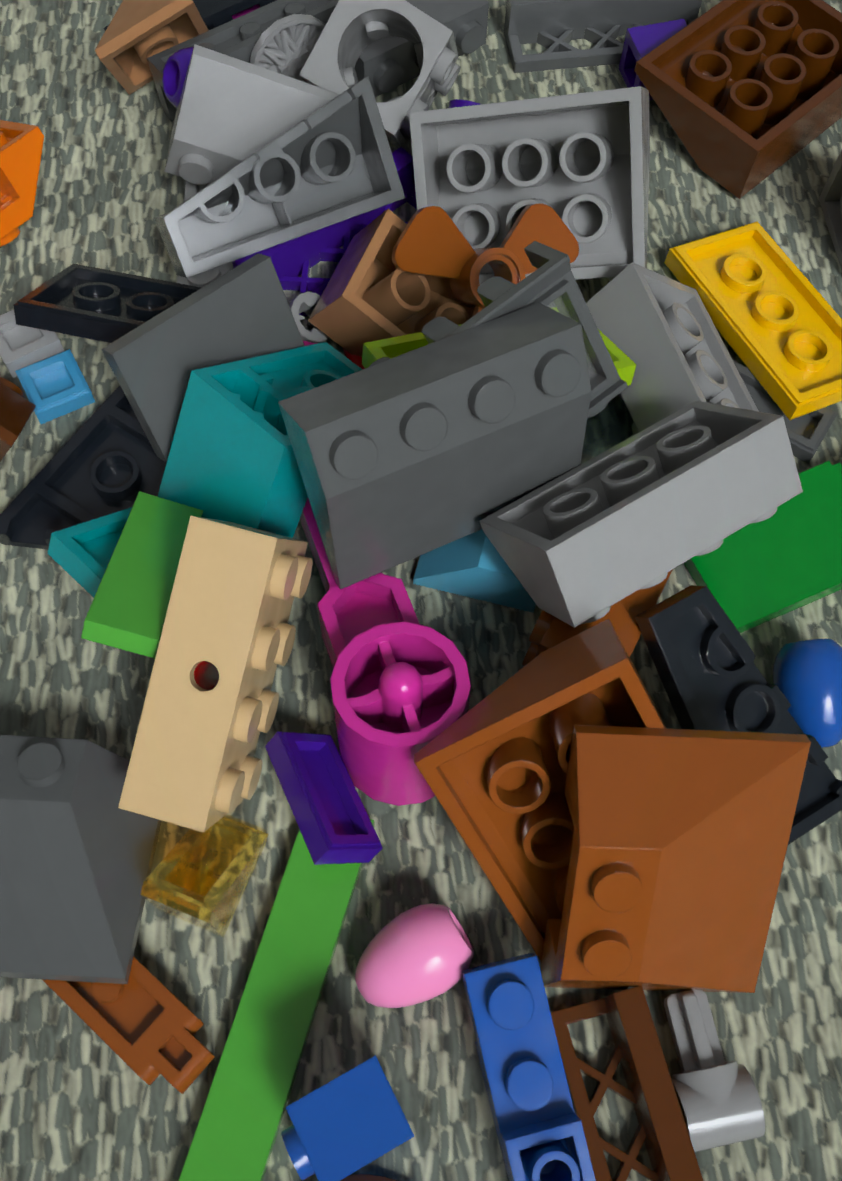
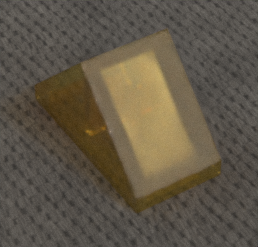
M225 816L204 833L189 829L143 882L140 895L159 911L224 938L269 834Z

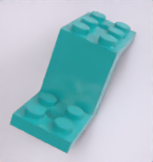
M327 342L192 370L158 497L203 510V518L233 522L293 538L308 495L278 402L363 369ZM132 507L51 533L47 554L93 598Z

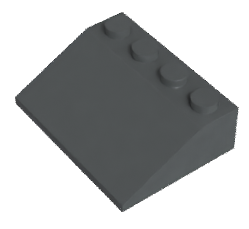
M538 302L278 402L331 570L340 590L481 530L480 520L580 465L592 392L581 323Z

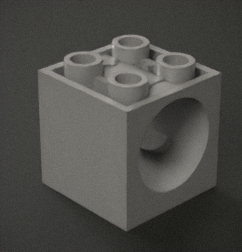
M339 0L299 75L306 83L341 94L358 82L354 68L361 53L371 43L386 37H400L413 42L421 71L417 81L403 96L395 97L387 102H376L388 141L406 150L411 142L409 113L428 111L438 92L443 96L447 95L460 72L461 66L456 64L459 56L454 33L406 0Z

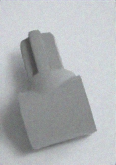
M693 989L667 996L664 999V1008L681 1069L680 1072L670 1074L694 1152L763 1137L765 1134V1118L757 1088L744 1065L738 1064L737 1061L725 1062L705 992Z

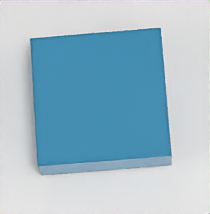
M70 349L15 371L29 401L36 405L34 412L40 424L95 402L92 392Z

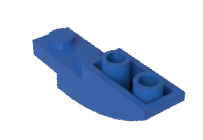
M528 953L462 971V979L477 1040L475 1041V1046L508 1181H596L582 1122L574 1112L537 955Z

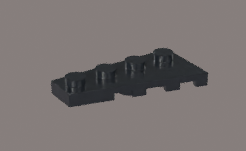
M690 585L635 616L681 729L804 734L787 710L791 704L776 684L768 683L753 663L756 655L707 586ZM807 734L806 736L810 740L811 745L788 845L842 810V780L836 779L824 762L828 756L814 736Z

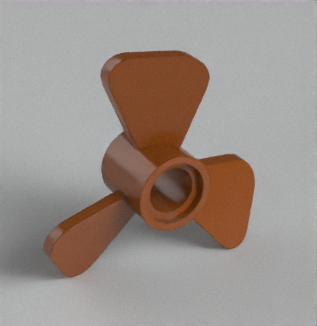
M539 203L526 206L500 247L475 249L471 247L442 208L428 206L419 209L411 217L393 247L392 262L398 270L403 272L450 278V286L454 296L462 304L473 307L474 316L485 308L477 288L480 285V271L486 263L493 269L494 277H502L517 285L526 278V274L537 270L536 267L532 266L524 250L533 241L568 254L570 263L574 262L578 257L579 245L574 235L555 210L546 204Z

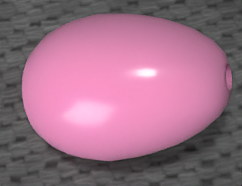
M433 903L419 905L399 914L370 941L356 967L355 981L360 994L369 1004L383 1008L408 1007L433 999L447 992L462 978V971L470 967L474 950L463 927L448 906Z

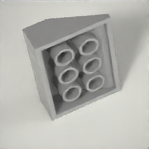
M638 86L409 113L417 211L428 206L442 208L473 249L500 247L523 209L528 205L541 203L555 210L578 242V257L574 262L570 263L575 280L616 277L632 262L647 268L650 124L649 90ZM488 263L480 271L479 284L494 277L493 269Z

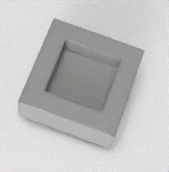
M14 310L0 315V357L12 378L17 376L16 370L64 352L60 339L55 332L17 325Z

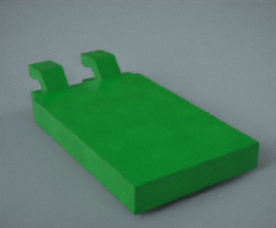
M830 461L798 473L803 492L778 506L777 512L766 520L746 525L724 538L722 545L718 549L708 554L694 556L684 562L696 585L707 586L739 633L842 589V464L840 462L832 465Z

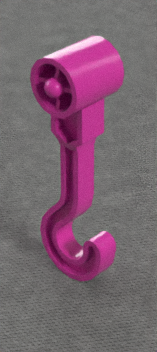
M303 341L304 346L317 344L313 342ZM307 498L300 521L326 594L318 602L322 638L333 667L330 681L341 758L354 786L373 800L396 806L423 803L434 797L435 794L414 763V754L469 711L471 684L467 662L453 641L431 627L420 625L402 579L380 572L340 590L335 582L309 498Z

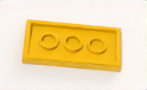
M758 221L669 248L664 262L680 283L697 290L716 329L789 420L842 401V318Z

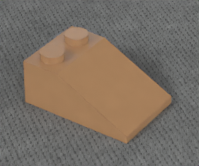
M389 208L352 238L308 319L311 324L350 354L360 357L363 354V343L422 332L423 327L437 317H446L455 324L460 325L472 318L474 312L473 307L462 304L454 296L450 286V278L407 273L398 270L394 266L392 250L407 224Z

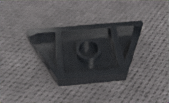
M120 385L0 514L1 544L48 550L52 532L131 508L139 491L158 497L167 462L156 456Z

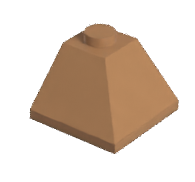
M123 0L95 48V52L100 61L130 95L153 81L147 61L148 57L209 30L193 0Z

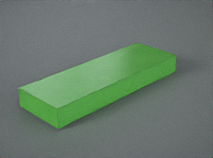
M139 491L85 618L81 635L82 639L155 659L190 516L202 517L203 510Z

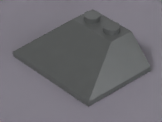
M0 735V977L128 984L162 821L118 808L130 760L84 739Z

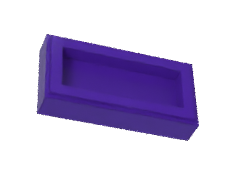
M277 731L265 748L314 865L370 862L383 847L332 736L329 734Z

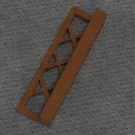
M642 986L619 991L599 1000L551 1012L574 1112L582 1122L596 1181H612L604 1152L621 1162L613 1181H626L631 1169L650 1181H703ZM606 1014L615 1048L603 1073L576 1057L567 1025ZM619 1063H621L628 1089L612 1079ZM581 1072L598 1082L590 1099H588ZM607 1088L632 1103L639 1125L626 1153L600 1138L593 1116ZM643 1143H645L653 1171L636 1160Z

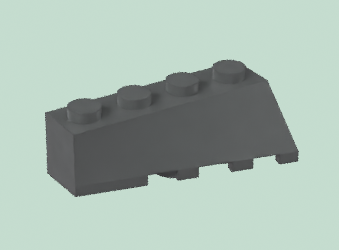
M369 76L364 77L169 213L154 218L176 275L185 278L194 276L405 198Z

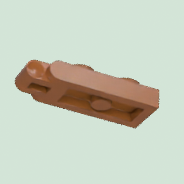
M134 956L128 984L42 979L150 1086L161 1074L174 1088L184 1094L215 1057L194 1036L204 1023Z

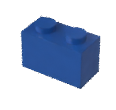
M376 1055L286 1106L293 1125L281 1132L287 1152L302 1181L313 1174L316 1175L318 1181H341L414 1137Z

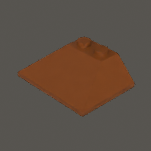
M573 725L564 793L574 825V834L562 919H547L540 969L544 987L627 990L642 986L643 990L688 991L696 989L703 990L704 992L755 993L811 745L806 734Z

